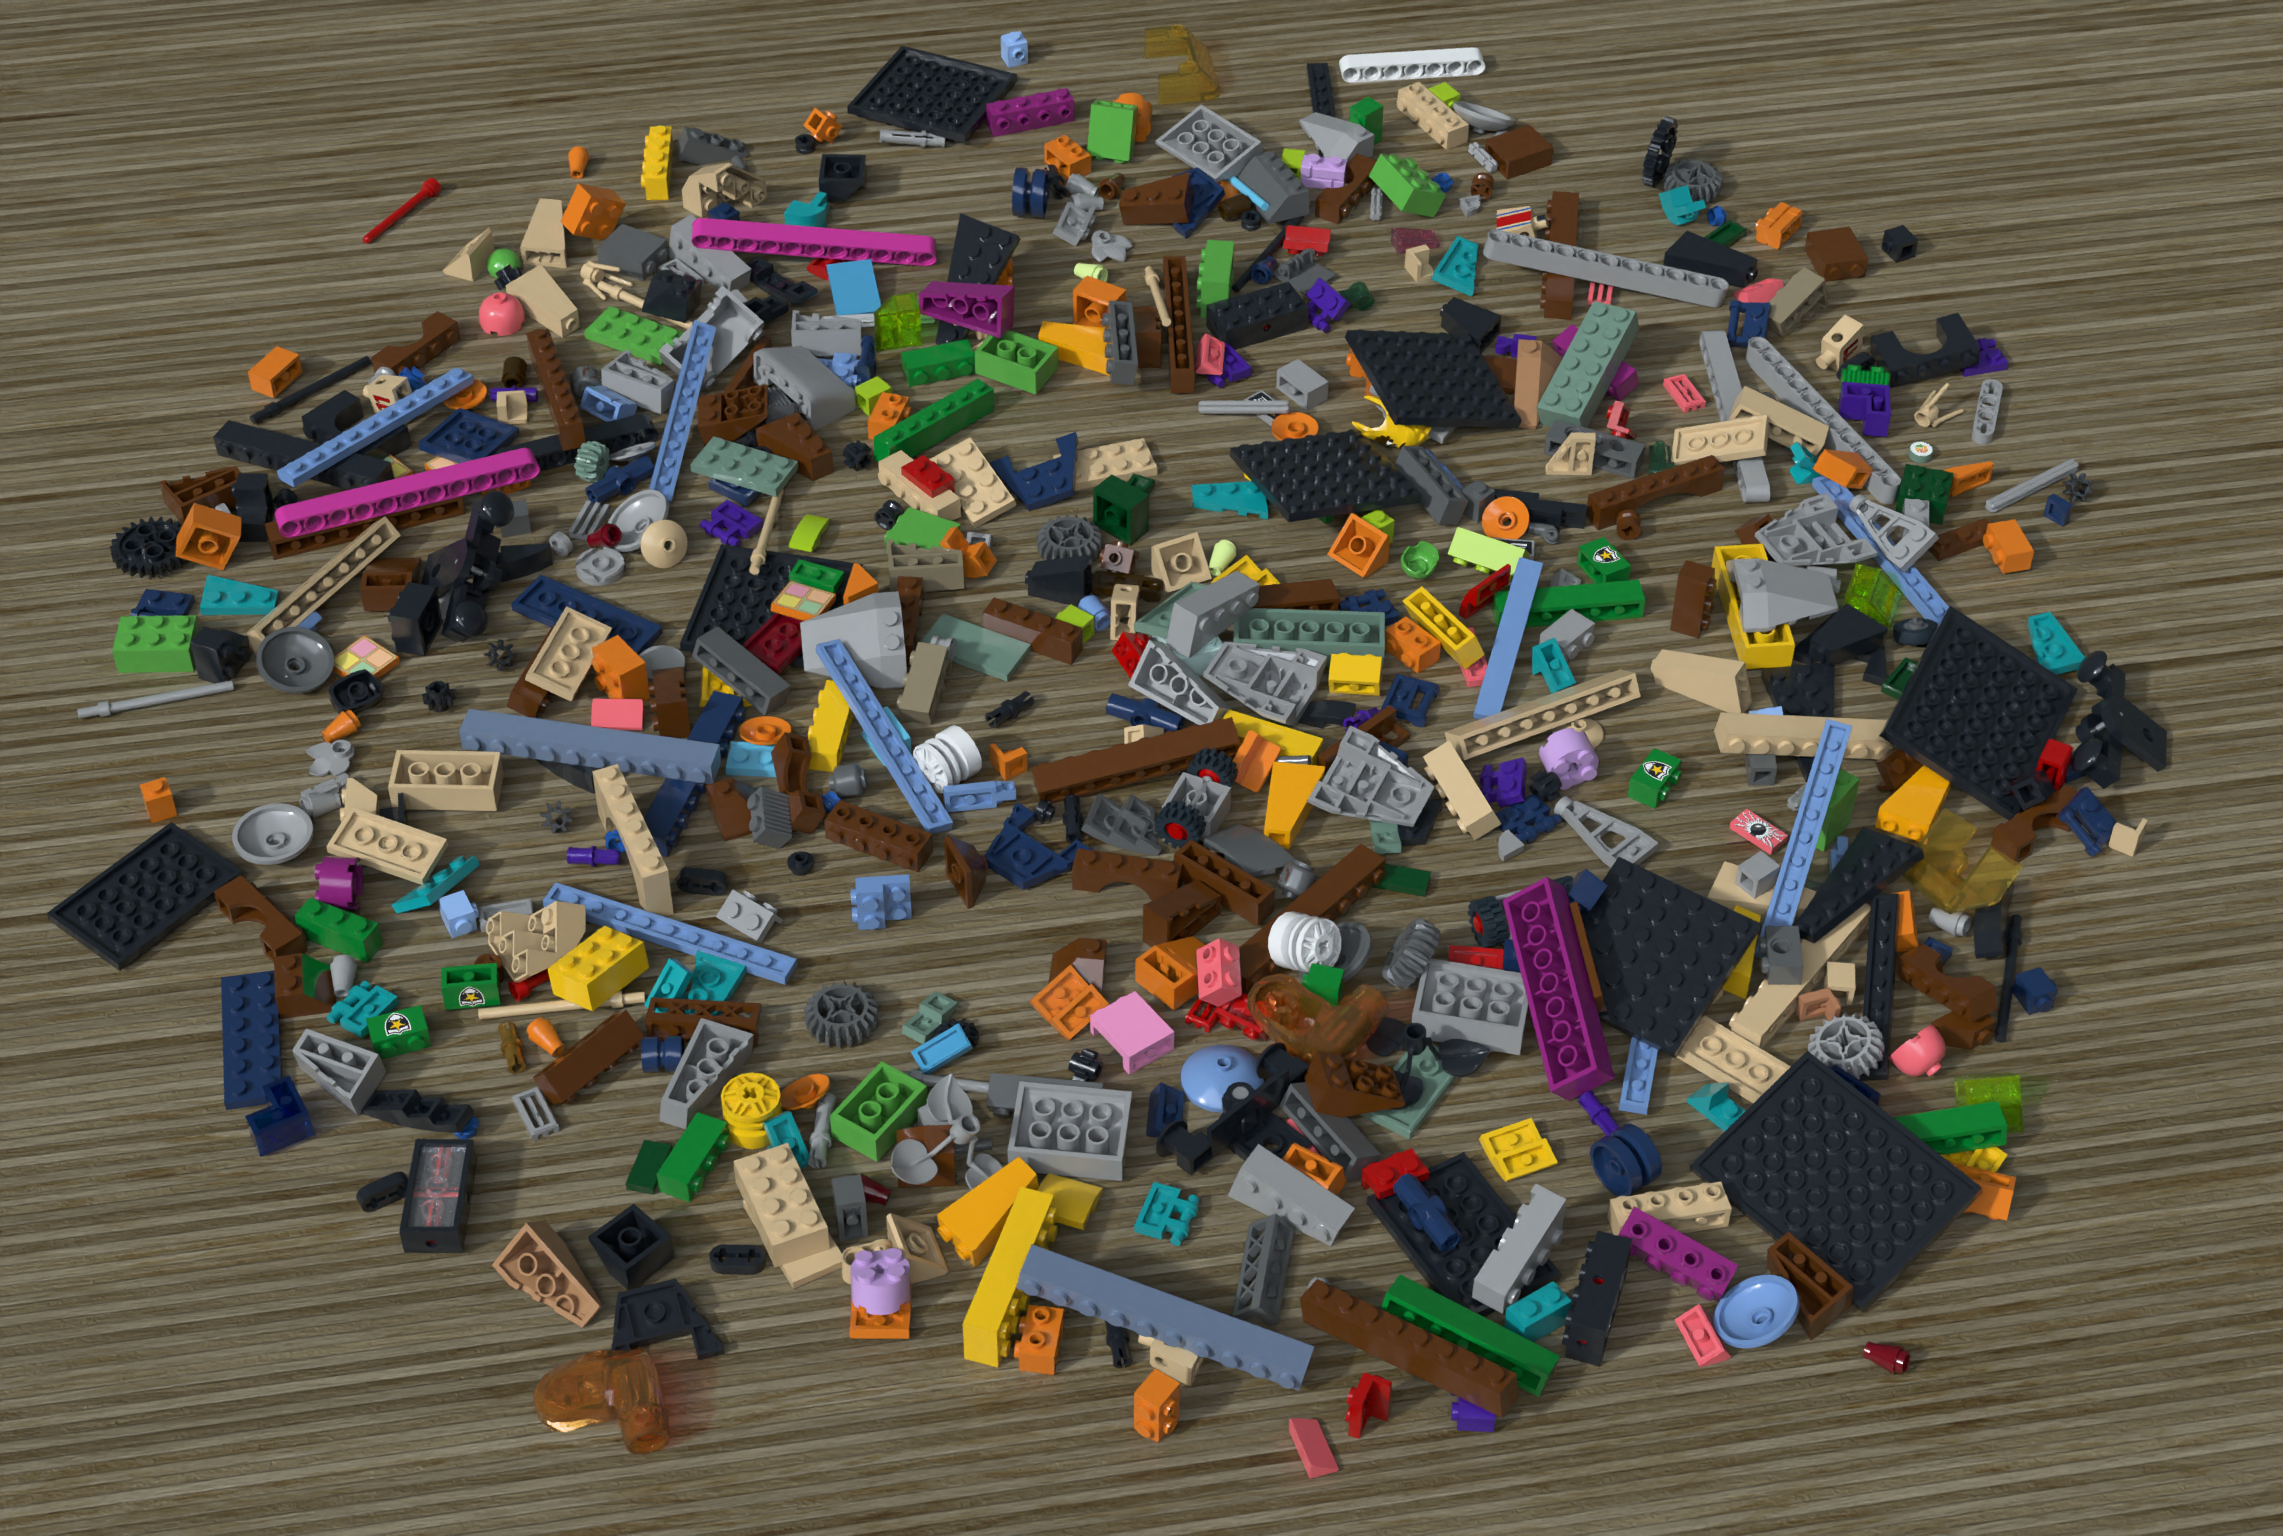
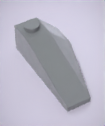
M1317 112L1299 120V124L1308 137L1313 138L1317 150L1322 151L1323 157L1338 156L1341 159L1347 160L1348 164L1356 154L1369 158L1373 156L1374 134L1360 124Z

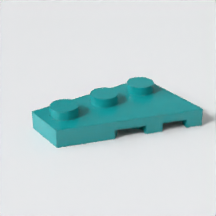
M1457 236L1433 272L1431 280L1472 297L1478 244Z
M1252 481L1191 485L1194 508L1223 512L1228 509L1238 511V515L1247 516L1248 513L1259 514L1262 519H1268L1266 497Z
M207 574L200 611L201 615L269 614L278 606L280 597L278 590Z
M459 856L450 861V866L437 872L425 884L418 886L391 904L396 914L432 905L480 865L476 856L468 858Z
M697 951L688 999L729 1001L747 973L746 965ZM688 1009L686 1010L685 1014L692 1015L697 1011L694 1009ZM714 1011L710 1014L712 1016H720L723 1011Z

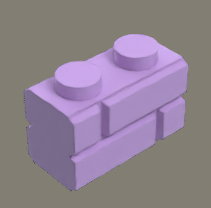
M1317 154L1304 155L1300 181L1305 187L1309 188L1343 187L1346 183L1347 160L1341 159L1338 156L1327 158L1320 157Z

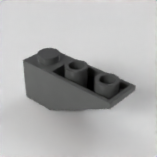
M684 127L675 145L678 160L697 165L728 161L737 155L741 158L747 157L745 145L740 140L725 138L717 133L703 132L698 128Z

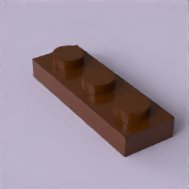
M1984 518L1937 535L1939 539L1928 551L1938 561L1982 546L1984 545L1983 536L1986 534L1987 526L1990 522Z

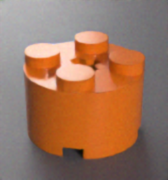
M1124 93L1119 95V98L1112 102L1138 105L1135 141L1138 143L1145 142L1151 131L1153 111L1151 103L1145 101L1140 94Z

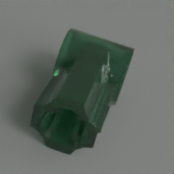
M1364 282L1353 283L1349 289L1338 291L1351 303L1347 309L1357 308L1359 311H1367L1374 305V297Z
M1656 441L1655 444L1649 446L1650 462L1648 475L1675 467L1674 462H1671L1670 446H1667L1664 441Z

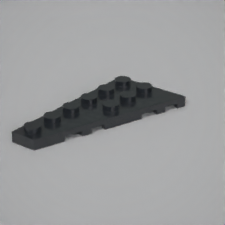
M1813 663L1762 670L1761 678L1774 707L1782 706L1783 715L1833 717L1835 665L1828 667L1823 663ZM1795 756L1803 778L1807 782L1815 757Z

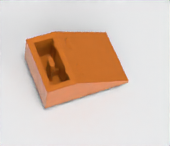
M1191 936L1153 946L1135 959V981L1173 1011L1199 992L1196 950L1205 946V944Z

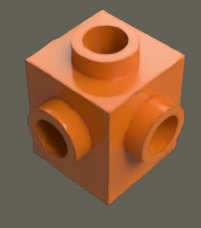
M817 108L813 109L803 125L812 132V136L821 143L825 140L831 144L843 127L837 121L838 116L828 110L824 113Z

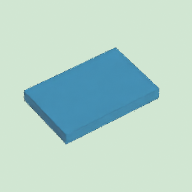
M871 259L826 265L836 315L882 313Z

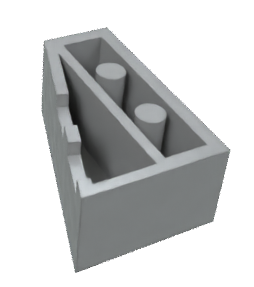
M793 310L792 346H803L809 349L814 356H822L824 358L833 357L834 353H851L861 356V320L833 316V320L820 318V314L813 313L812 317L800 315V311Z
M624 351L601 369L602 386L637 403V406L662 414L671 407L674 395V380L656 368L650 369L647 367L646 361L643 359L637 360L632 357L631 351Z
M305 1029L292 1050L300 1069L358 1117L386 1073L379 1054L309 1029Z

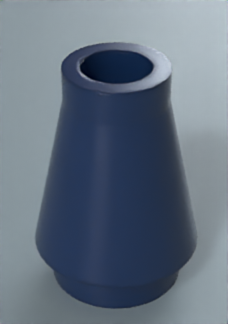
M1267 257L1265 260L1255 264L1251 269L1252 279L1258 284L1268 283L1277 266L1276 259Z

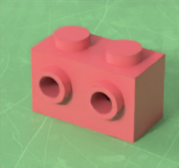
M1218 938L1197 949L1199 999L1220 1007L1241 996L1239 946Z

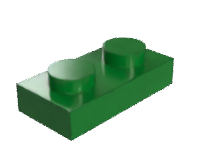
M801 559L798 560L789 573V582L794 581L831 593H835L844 580L843 571Z

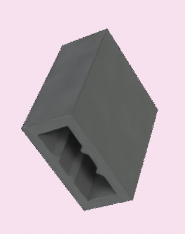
M621 224L597 247L599 264L619 267L621 269L619 273L640 281H644L653 274L669 256L667 239L625 224Z

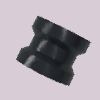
M887 500L882 508L875 513V521L881 528L891 530L896 524L898 517L903 515L905 511L898 502Z

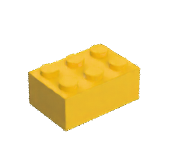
M603 926L547 969L553 995L593 1012L649 969L643 941L610 927Z

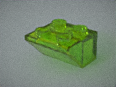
M915 292L893 295L874 312L876 352L921 346L920 308Z
M1856 563L1845 594L1843 606L1847 603L1890 629L1901 593L1881 569Z
M2004 1072L1954 1077L1957 1107L1998 1101L2007 1123V1133L2024 1131L2020 1075Z

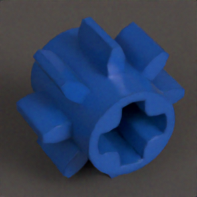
M415 366L411 370L405 367L398 375L408 378L412 393L422 388L426 383L422 379L424 376L423 372Z

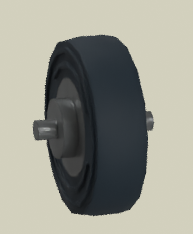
M1918 617L1901 620L1893 626L1894 640L1898 643L1914 646L1927 644L1938 624L1933 620Z

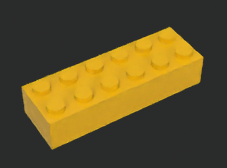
M1764 545L1715 546L1711 567L1715 568L1716 586L1739 661L1745 662L1746 669L1791 666L1795 643L1787 623L1777 625L1775 630L1767 632H1743L1739 618L1741 598L1737 582L1730 581L1726 568V561L1733 559L1759 558L1768 560Z
M1020 1187L963 1321L964 1359L998 1368L1002 1357L1008 1356L1011 1348L1010 1338L1012 1333L1017 1334L1021 1311H1026L1030 1302V1295L1016 1288L1024 1261L1032 1244L1049 1250V1243H1054L1057 1237L1058 1226L1055 1225L1058 1208L1054 1207V1195Z

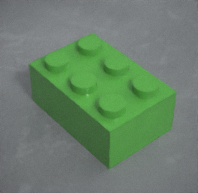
M1380 154L1369 174V177L1402 212L1434 218L1446 197L1440 189V185L1429 178V174L1418 166V162L1410 157L1405 159L1395 154Z
M1207 240L1206 249L1202 248L1197 280V290H1199L1197 308H1201V318L1207 317V304L1231 298L1234 241Z
M1008 330L1001 338L989 335L975 351L976 374L1033 394H1037L1058 369L1057 346Z
M121 616L112 649L118 673L194 672L196 664L190 642L200 631L197 616Z
M881 1061L830 1115L832 1137L878 1162L897 1141V1130L909 1128L918 1119L917 1109L927 1104V1085Z

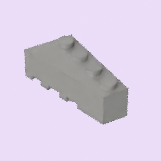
M692 214L671 226L668 257L671 259L678 258L705 281L718 289L723 285L729 291L740 290L750 283L751 268L734 252L701 249L692 244V223L696 219Z
M1235 571L1178 600L1173 606L1166 645L1187 658L1192 657L1256 605L1259 599L1258 591L1260 584L1239 571Z
M1148 641L1128 686L1197 725L1223 718L1228 709L1233 710L1163 642Z
M701 1018L661 1099L660 1121L686 1129L697 1112L701 1113L750 1058L754 1034Z
M1259 1144L1241 1166L1228 1194V1197L1265 1215L1270 1216L1276 1213L1292 1228L1329 1246L1333 1244L1348 1223L1355 1209Z
M1535 1184L1530 1192L1532 1195L1530 1204H1522L1517 1212L1518 1217L1515 1220L1513 1229L1507 1227L1500 1240L1498 1251L1493 1249L1474 1279L1472 1298L1502 1314L1509 1305L1517 1302L1522 1287L1524 1285L1528 1286L1532 1282L1536 1268L1546 1263L1551 1248L1554 1245L1558 1246L1565 1234L1562 1227L1566 1199L1538 1184Z

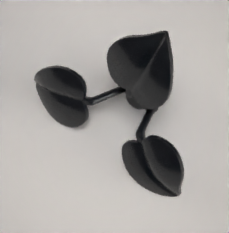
M1369 1012L1364 1025L1365 1044L1372 1053L1386 1057L1395 1050L1402 1051L1403 1047L1408 1052L1405 1074L1394 1071L1405 1105L1392 1108L1391 1110L1409 1108L1421 1098L1423 1094L1422 1080L1409 1075L1411 1073L1413 1055H1420L1426 1049V1046L1429 1047L1437 1060H1442V1069L1456 1077H1465L1473 1074L1489 1055L1490 1049L1488 1047L1463 1039H1450L1442 1042L1439 1045L1438 1053L1432 1044V1038H1426V1028L1420 1023H1410L1406 1026L1399 1020L1381 1017Z

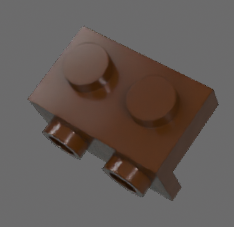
M1895 747L1875 762L1884 780L1877 785L1878 790L1897 791L1903 785V782L1910 779L1923 764Z

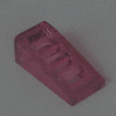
M1391 229V242L1397 254L1406 253V249L1424 244L1429 249L1440 247V243L1433 230Z

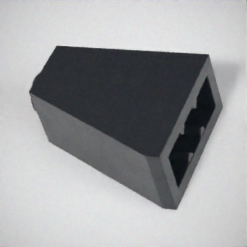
M1455 297L1441 308V327L1449 334H1468L1480 353L1500 334L1501 315Z
M1083 555L1036 561L1032 570H1028L1025 577V584L1028 585V595L1078 607L1081 599L1090 596L1092 593V556Z
M1846 603L1810 639L1808 655L1828 667L1882 647L1886 641L1888 628Z

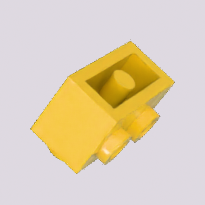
M1348 653L1331 654L1328 679L1329 693L1380 696L1383 671L1382 657L1371 654L1364 656L1350 655Z

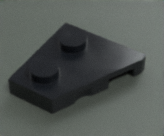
M1428 799L1414 827L1398 825L1397 831L1401 846L1426 844L1429 833L1436 823V817L1439 811L1441 812L1443 799Z

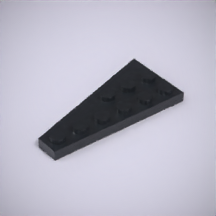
M960 213L947 282L996 285L1021 240L1019 235ZM940 320L935 343L940 345L965 340L971 329L955 326L952 323Z
M1863 827L1794 924V926L1799 927L1800 938L1816 943L1924 858L1923 849Z

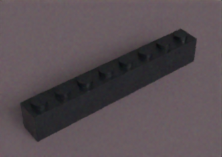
M228 420L213 436L219 456L276 471L302 457L307 452L323 445ZM358 453L351 454L310 478V480L348 490L395 479L391 462Z

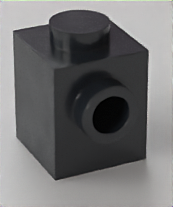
M1904 225L1884 231L1881 249L1895 263L1915 257L1918 239Z
M2044 768L2020 779L2011 786L2023 810L2046 800L2056 792Z

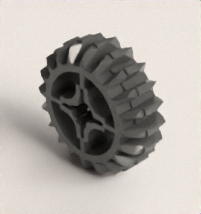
M1678 160L1677 163H1671L1663 177L1664 192L1688 185L1692 201L1704 199L1705 205H1708L1709 202H1714L1715 198L1719 197L1723 184L1721 172L1717 170V167H1712L1711 163H1704V160Z
M1066 515L1064 518L1057 516L1056 520L1049 519L1047 524H1042V528L1037 535L1038 552L1040 557L1045 560L1089 555L1092 556V561H1096L1102 550V536L1099 527L1094 525V521H1087L1086 517L1080 519L1077 515L1074 517Z
M1422 918L1412 920L1402 930V933L1392 945L1391 950L1387 953V958L1384 960L1382 967V977L1389 984L1400 989L1407 988L1410 984H1413L1421 972L1425 970L1426 965L1435 953L1434 951L1440 940V930L1428 920Z
M845 980L842 985H836L833 982L831 987L823 985L821 991L814 990L813 997L808 998L807 1006H805L804 1010L805 1025L809 1029L811 1037H816L818 1043L825 1041L828 1047L836 1044L840 1048L842 1044H847L851 1048L853 1042L861 1044L863 1038H870V1034L875 1031L879 1020L878 1003L874 1000L872 992H867L865 986L858 988L856 982L847 985ZM858 1010L861 1012L860 1016L856 1014ZM823 1014L827 1015L825 1019L822 1017Z

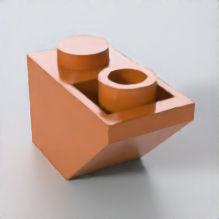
M1824 449L1813 467L1816 472L1841 486L1862 489L1873 472V469L1858 453Z

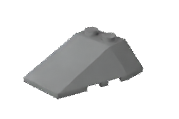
M1826 493L1800 502L1799 507L1793 511L1790 509L1785 512V516L1777 521L1775 519L1755 532L1756 539L1764 545V548L1777 563L1790 566H1840L1876 557L1878 554L1865 537L1851 541L1836 524L1838 507Z
M1759 558L1726 561L1730 581L1737 582L1741 598L1739 618L1743 632H1767L1775 630V627L1780 624H1796V621L1801 618L1808 617L1813 619L1838 612V605L1829 574Z
M898 591L873 593L800 623L804 672L832 678L815 650L817 644L840 639L868 685L881 690L905 688L903 687V680L907 672L906 651Z
M1225 641L1204 671L1203 677L1261 716L1287 725L1296 726L1307 706L1316 695L1327 662V656L1302 648H1296V652L1280 650V646H1272V649L1256 648L1257 644Z
M1350 725L1339 745L1335 760L1323 781H1318L1308 799V803L1333 814L1414 827L1434 790V786L1412 767L1407 768L1402 764L1394 752L1391 751L1389 753L1384 749L1376 737Z

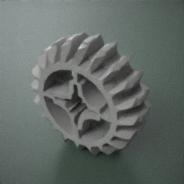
M1844 1012L1843 1016L1838 1018L1833 1014V1020L1827 1021L1823 1019V1027L1815 1026V1034H1810L1809 1040L1811 1043L1808 1044V1051L1847 1082H1849L1850 1078H1855L1859 1081L1862 1074L1869 1076V1069H1877V1062L1883 1061L1882 1052H1884L1885 1046L1882 1041V1033L1874 1021L1870 1022L1867 1016L1860 1018L1855 1012L1849 1017Z

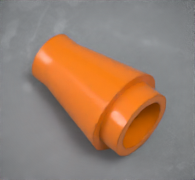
M573 147L568 153L570 176L574 179L583 177L590 158L588 151L584 147Z
M351 710L342 711L321 734L326 742L332 744L334 741L358 732L357 729L361 727V723Z
M539 1017L527 1027L526 1032L528 1033L529 1040L550 1053L552 1057H558L564 1052L566 1046L562 1043L550 1020Z

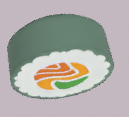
M1913 442L1909 447L1908 456L1914 462L1926 463L1932 458L1933 448L1926 442Z

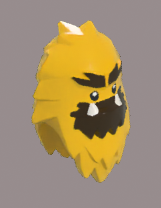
M1364 396V398L1385 410L1386 419L1380 427L1369 428L1352 421V424L1361 431V435L1375 440L1386 448L1395 446L1400 450L1402 446L1421 445L1430 439L1428 434L1432 429L1431 426L1426 427L1422 425H1395L1379 396Z

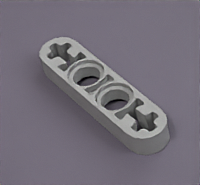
M1987 379L1981 385L1971 435L1972 440L1980 445L1989 444L1993 439L2003 385L1998 380ZM1983 403H1990L1994 406H1988ZM1981 417L1989 418L1991 420H1983L1981 419Z

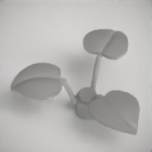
M949 1074L937 1082L927 1098V1109L932 1118L938 1122L948 1121L949 1125H953L950 1128V1135L928 1154L921 1142L905 1139L896 1145L891 1157L892 1172L902 1181L915 1185L925 1184L934 1178L938 1168L931 1158L951 1141L959 1145L969 1142L967 1165L971 1168L966 1172L965 1179L971 1190L1003 1168L994 1157L985 1153H979L973 1159L974 1146L978 1140L975 1135L980 1129V1122L972 1115L971 1101L965 1091L959 1086L953 1074Z

